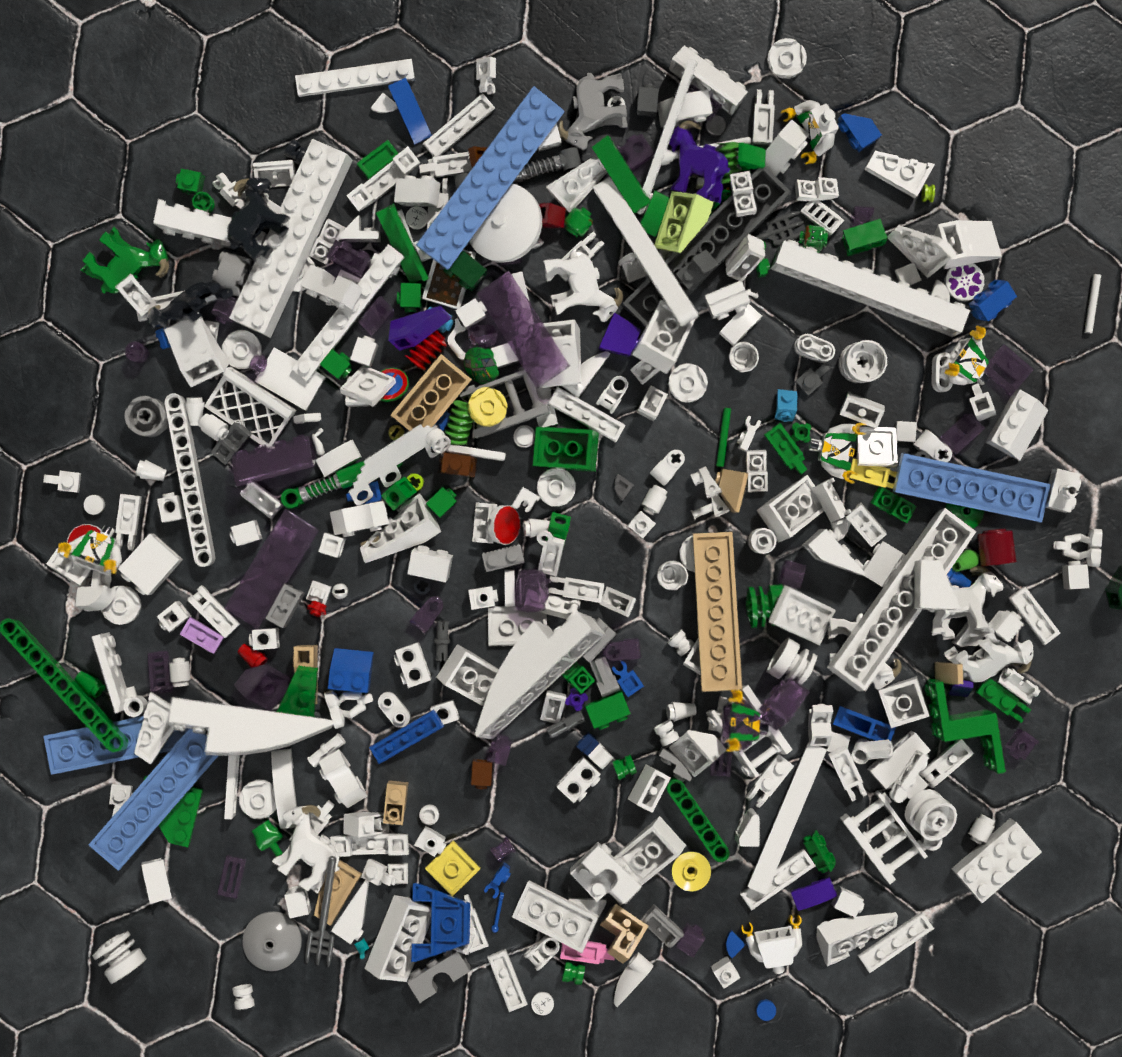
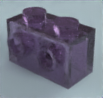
M335 240L326 258L330 262L362 278L370 268V255L363 250L358 252L352 249L353 246L344 240L342 242Z

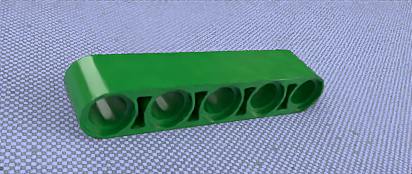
M675 777L670 778L666 789L713 859L717 862L726 861L730 854L722 838L684 783ZM672 783H679L680 789L673 792L670 790ZM684 799L691 800V805L688 808L681 806ZM696 815L703 817L702 822L699 824L692 822L693 817ZM707 831L714 833L713 838L710 840L704 839V834ZM719 847L725 849L724 854L721 856L715 855V850Z

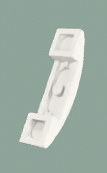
M406 147L393 158L392 162L367 182L361 183L346 196L356 209L361 211L396 186V178L404 179V176L411 173L420 164V161L410 148Z
M291 748L271 751L274 795L280 829H285L287 826V822L283 819V814L297 808ZM292 824L289 828L296 827V825Z
M384 833L363 837L351 835L330 837L331 845L335 847L339 857L363 854H409L408 834Z

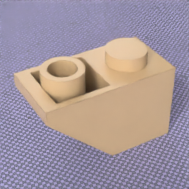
M388 781L383 823L403 825L409 782Z

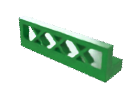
M392 204L377 211L376 214L392 247L405 257L400 264L409 283H415L422 279L423 281L428 280V274L395 205Z

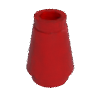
M243 644L237 652L252 670H261L268 660L264 653L253 650L252 647Z

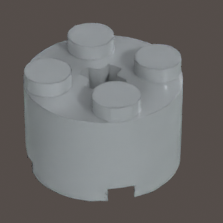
M221 252L219 256L220 265L218 270H214L212 281L219 283L220 290L232 289L233 295L239 297L249 276L248 268H252V261L250 258L229 252Z
M149 396L137 397L130 402L125 411L127 426L138 435L155 437L168 428L165 404L158 399ZM147 413L150 414L151 417L145 420L144 417L147 416Z

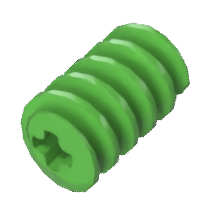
M716 143L722 146L717 151L727 158L728 168H730V171L724 174L722 183H730V174L742 171L741 167L737 166L739 162L738 158H736L738 156L736 148L739 147V143Z
M456 400L453 404L458 406V408H451V411L456 415H449L453 422H447V426L451 429H445V433L449 435L447 437L450 439L451 444L464 445L468 442L467 437L470 435V429L474 420L468 412V403Z

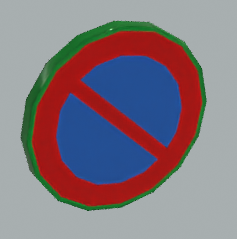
M387 368L380 371L394 377L396 381L394 386L380 401L391 402L401 398L409 387V379L406 373L397 368Z

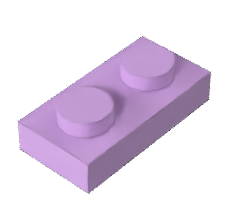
M189 617L180 633L181 636L213 654L216 653L224 639L220 633L192 617Z

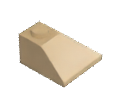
M721 469V472H717L715 478L716 484L722 490L720 495L731 512L739 513L748 473Z

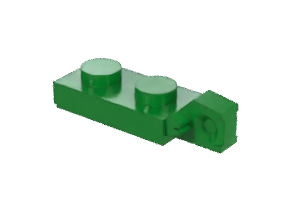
M780 423L764 434L786 466L790 469L795 468L800 475L808 470L802 462L805 460L802 451Z

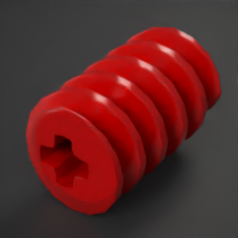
M437 330L429 335L427 340L421 341L422 345L418 344L415 346L417 351L409 350L411 357L405 355L422 370H426L424 363L431 364L429 357L437 358L434 353L435 351L442 352L439 347L440 345L447 347L445 338Z

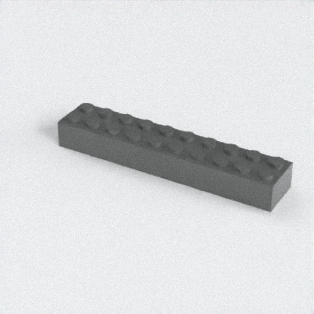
M766 167L758 168L751 175L753 196L757 209L756 214L737 217L733 195H731L708 218L706 224L681 253L674 252L665 261L687 297L713 271L689 290L676 277L677 272L690 263L693 257L705 250L710 253L719 265L723 263L747 235H751L789 197L791 191ZM647 278L623 302L622 307L645 329L657 305L663 298L651 279Z

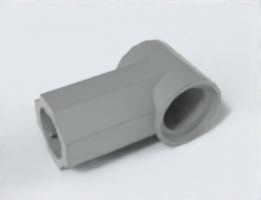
M605 656L590 662L602 698L621 691Z

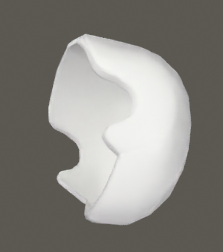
M748 342L736 343L729 353L730 364L739 372L753 370L759 360L757 349Z
M667 561L658 568L657 579L659 584L665 589L677 590L681 586L686 585L688 572L680 562Z

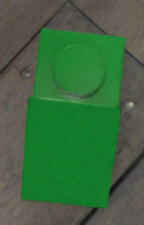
M739 143L738 162L743 172L749 171L751 176L756 168L765 167V149L746 143Z

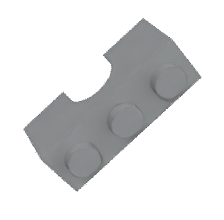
M450 950L444 952L443 957L440 959L434 958L430 960L424 969L420 970L418 968L410 973L407 983L419 1003L437 993L438 987L433 980L437 973H447L454 982L470 972L471 966L462 953Z

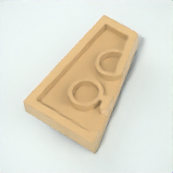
M340 859L338 863L340 869L334 873L327 924L330 926L334 923L362 876V873ZM325 881L321 886V890L318 895L314 916H316L319 919L321 915Z

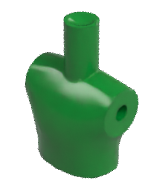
M267 820L251 831L255 837L256 845L261 851L270 848L276 857L283 853L277 845V842L283 838V835L278 828L271 824L270 820Z

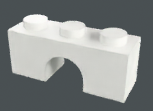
M310 265L300 286L306 289V294L314 298L318 295L320 300L328 304L332 301L334 306L342 310L344 307L352 310L363 290L353 281L341 276L336 278L324 269L314 265Z
M597 842L581 861L595 876L605 869L613 870L617 877L610 886V890L626 904L642 887L639 882L641 878L634 871L630 873L625 868L627 865L619 857L615 859L611 855L612 850L603 843L601 845Z

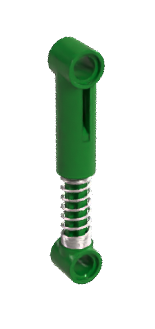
M361 461L338 470L333 477H328L326 480L323 478V481L318 480V483L313 482V485L308 484L307 487L287 489L281 495V502L285 507L294 509L314 496L317 498L319 494L322 496L323 493L327 494L328 491L332 492L333 489L337 490L341 487L346 489L354 486L353 483L358 480L357 475L362 472L361 468L365 466V463ZM403 462L397 465L398 469L403 465ZM291 493H294L297 497L294 504H290L287 500Z

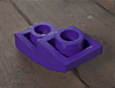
M830 877L812 882L811 885L792 890L791 892L798 911L837 897Z

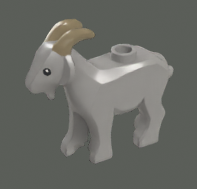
M587 73V76L579 80L576 88L577 96H573L574 108H578L579 117L568 131L564 130L562 120L558 124L560 137L574 147L585 150L587 149L588 141L592 140L593 137L584 136V133L608 125H617L620 128L627 129L626 105L605 107L603 95L608 89L624 92L622 74L607 76L602 80H595L592 73Z

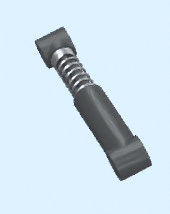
M578 148L564 149L559 152L558 156H552V159L547 157L546 160L542 159L541 161L536 160L535 163L533 161L530 164L526 163L512 184L522 182L528 176L533 177L535 174L538 176L539 173L544 174V172L549 173V171L554 172V170H562L564 173L570 172L581 165ZM469 172L454 176L456 189Z

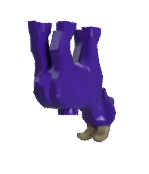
M686 120L674 128L669 141L672 152H675L680 145V174L677 181L673 183L671 190L686 193L689 179L694 173L704 177V185L696 194L710 201L721 203L722 179L724 174L730 171L728 160L722 153L715 151L716 147L707 144H704V147L697 146L690 133V129H701V126L691 120Z

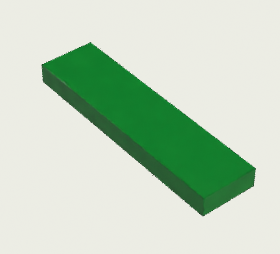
M606 136L592 146V149L633 213L636 214L651 203L610 136Z

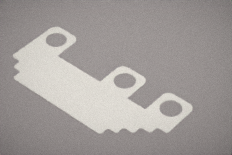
M419 425L364 460L365 466L361 468L362 472L357 475L358 480L353 483L354 488L349 491L355 504L359 506L372 498L373 492L368 484L376 478L380 477L385 487H389L400 480L401 474L397 465L424 447L430 458L440 454L432 453L431 446L426 442V436L431 430L438 428L437 425L432 428L429 425L424 428L422 425ZM390 472L397 474L394 481L386 482L387 474ZM363 490L368 491L366 499L362 501L357 500L359 492Z

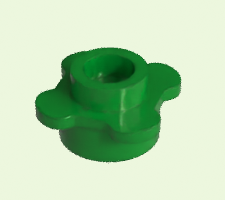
M797 422L792 425L793 435L791 436L793 441L809 442L811 425L808 423L805 425H800Z

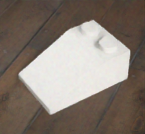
M660 300L632 355L667 374L676 362L695 319L681 327L667 304Z
M808 475L773 497L757 510L769 530L775 534L778 543L791 538L824 511L813 490L815 485Z
M457 644L437 675V678L445 686L484 706L488 691L499 669Z
M659 816L618 852L614 858L617 859L619 857L627 865L625 868L630 873L634 871L641 878L639 882L642 886L676 859L686 844Z

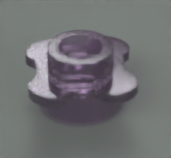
M263 354L255 355L250 361L249 367L255 371V375H259L267 367V359L264 358L265 355Z

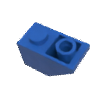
M844 113L837 120L839 122V129L847 134L851 147L857 149L858 152H861L882 136L870 118Z

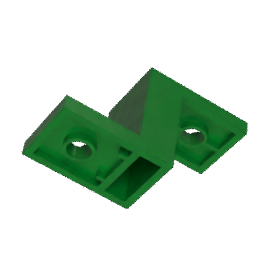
M935 678L927 679L925 693L926 696H929L930 700L928 711L933 719V723H931L932 734L944 742L980 736L981 746L985 749V755H983L984 765L998 774L1005 773L997 714L985 709L948 715L943 681Z

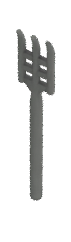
M792 212L765 222V225L768 227L766 233L758 234L754 237L762 241L765 239L772 240L773 246H778L783 241L800 238V233L793 234L792 229L805 222L800 221L790 224L788 219L799 215L801 212ZM784 221L786 226L782 227L780 222ZM776 223L777 229L773 230L772 225ZM785 231H788V233H789V236H788V237H785V235H784V232H785ZM780 234L781 239L777 240L775 235Z
M330 856L328 859L319 929L315 932L309 930L305 953L306 963L309 962L310 953H316V965L320 963L321 954L327 955V967L331 963L335 938L334 934H329L326 931L336 866L335 856Z

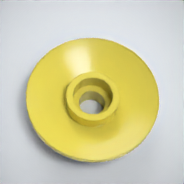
M697 852L681 854L676 858L672 866V877L675 883L686 891L702 889L708 883L711 876V867L708 860ZM693 867L694 872L688 873L687 869Z

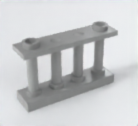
M526 365L518 368L519 372L476 388L474 385L463 389L464 392L460 393V397H468L470 399L477 389L489 387L494 390V387L505 383L515 411L513 412L514 416L506 418L505 415V418L497 425L488 427L478 424L476 426L477 429L473 430L475 438L487 436L551 412L549 405H543V402L539 400L531 377V373L537 372L535 367ZM520 377L524 378L533 403L532 409L528 411L522 409L512 380Z

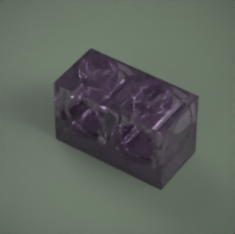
M642 134L638 136L632 135L622 147L616 146L620 154L627 159V165L631 171H634L654 157V151ZM640 145L644 151L636 153L633 147Z

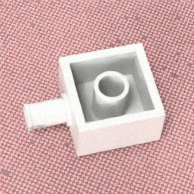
M581 859L570 868V874L597 902L606 893H610L619 905L624 904L610 890V886L617 877L613 870L605 869L595 876L582 863Z

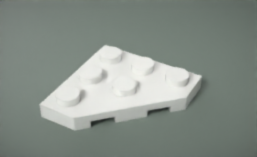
M900 225L887 236L927 278L957 254L953 247L943 239Z

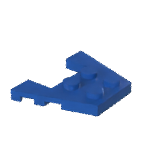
M413 883V901L432 902L431 944L413 943L411 962H417L470 944V903L420 883Z

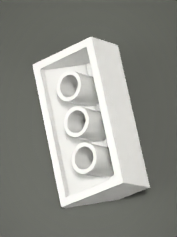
M684 45L672 58L669 70L682 79L689 58L697 60L698 63L690 85L697 91L709 90L710 100L730 115H733L748 93L745 90L746 87L740 82L735 83L730 79L728 73L723 70H717L710 60L702 59L698 56V52L692 47L687 48Z
M394 895L365 969L378 979L407 982L415 963L411 962L412 944L423 943L431 923L432 907L419 901H413L409 897Z

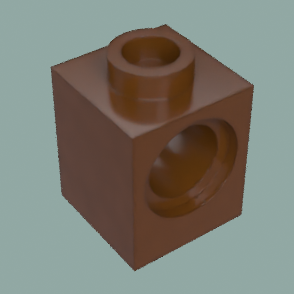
M473 759L471 785H475L476 789H487V786H491L493 760Z

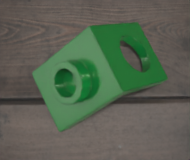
M552 512L548 531L553 537L566 541L571 517ZM555 519H562L565 521V524H558Z

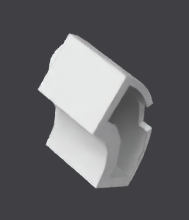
M709 90L686 94L674 128L686 120L703 122L706 120V117L713 113ZM674 97L657 104L661 127L666 125Z
M384 501L330 512L334 535L342 534L343 538L355 535L354 531L369 528L370 532L382 530V525L389 524Z
M339 749L319 761L322 768L319 770L324 780L328 779L336 792L334 796L339 804L343 803L349 808L368 796L358 776H354L349 768L351 766Z

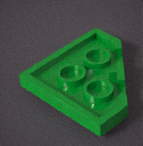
M192 786L158 825L169 843L184 847L190 846L204 789Z

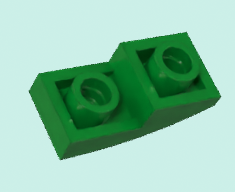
M655 190L650 199L651 203L647 205L640 221L645 232L656 237L670 199V197Z
M883 487L878 488L870 504L905 523H908L917 507Z
M577 661L562 674L580 694L595 681Z

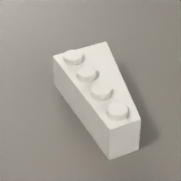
M158 199L153 223L162 229L164 234L175 236V233L183 234L182 237L186 239L202 238V242L213 244L216 241L220 242L221 246L230 248L231 243L227 237V227L231 222L230 217L218 214L209 216L208 212L194 209L193 212H190V209L183 205L175 204L174 207H170L165 203L166 201Z

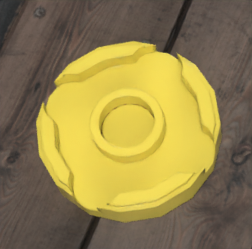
M483 387L477 389L471 395L468 401V412L476 423L491 427L499 424L505 418L507 402L498 390Z

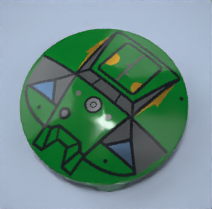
M474 347L466 352L464 366L468 375L475 382L487 384L499 376L492 350Z

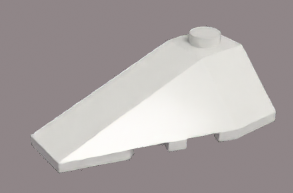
M421 494L404 503L399 508L401 511L393 519L391 517L388 519L389 524L381 531H376L360 547L365 563L422 544L441 532L436 517ZM377 536H379L380 539L377 542H372Z
M897 913L839 918L822 922L817 926L816 938L825 964L830 966L850 956L848 952L856 947L861 949L865 947V943L872 937L877 939L897 927Z

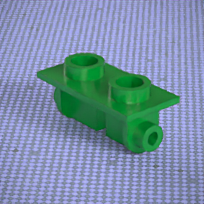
M815 830L812 837L807 835L803 838V844L810 855L817 853L816 856L812 857V860L818 871L825 873L829 870L831 872L835 866V857L828 851L824 837Z

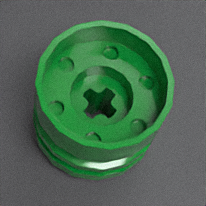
M782 584L768 585L767 594H764L762 586H757V595L755 594L754 587L747 588L745 603L751 628L757 627L758 618L760 626L765 627L766 618L770 619L783 591Z

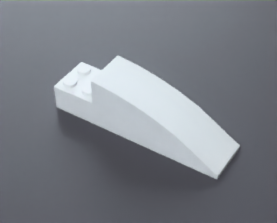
M580 612L572 613L567 617V622L557 627L554 631L549 626L535 621L528 627L508 653L491 684L475 732L477 737L494 739L605 635L591 616Z
M172 698L168 723L169 726H172L173 730L185 731V728L192 729L193 733L205 734V731H209L205 754L232 756L267 752L288 747L331 729L334 720Z

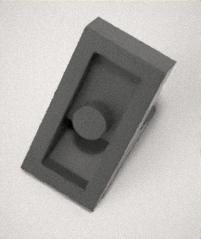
M705 250L693 257L690 263L676 273V277L689 290L718 267L719 264Z

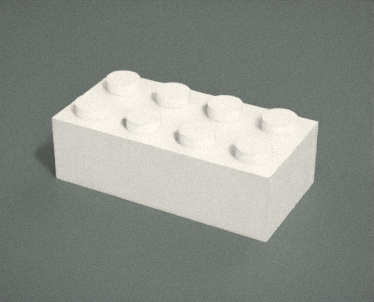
M1010 818L990 835L986 843L982 842L981 845L979 844L951 869L976 899L983 903L1042 853V851L1020 825Z

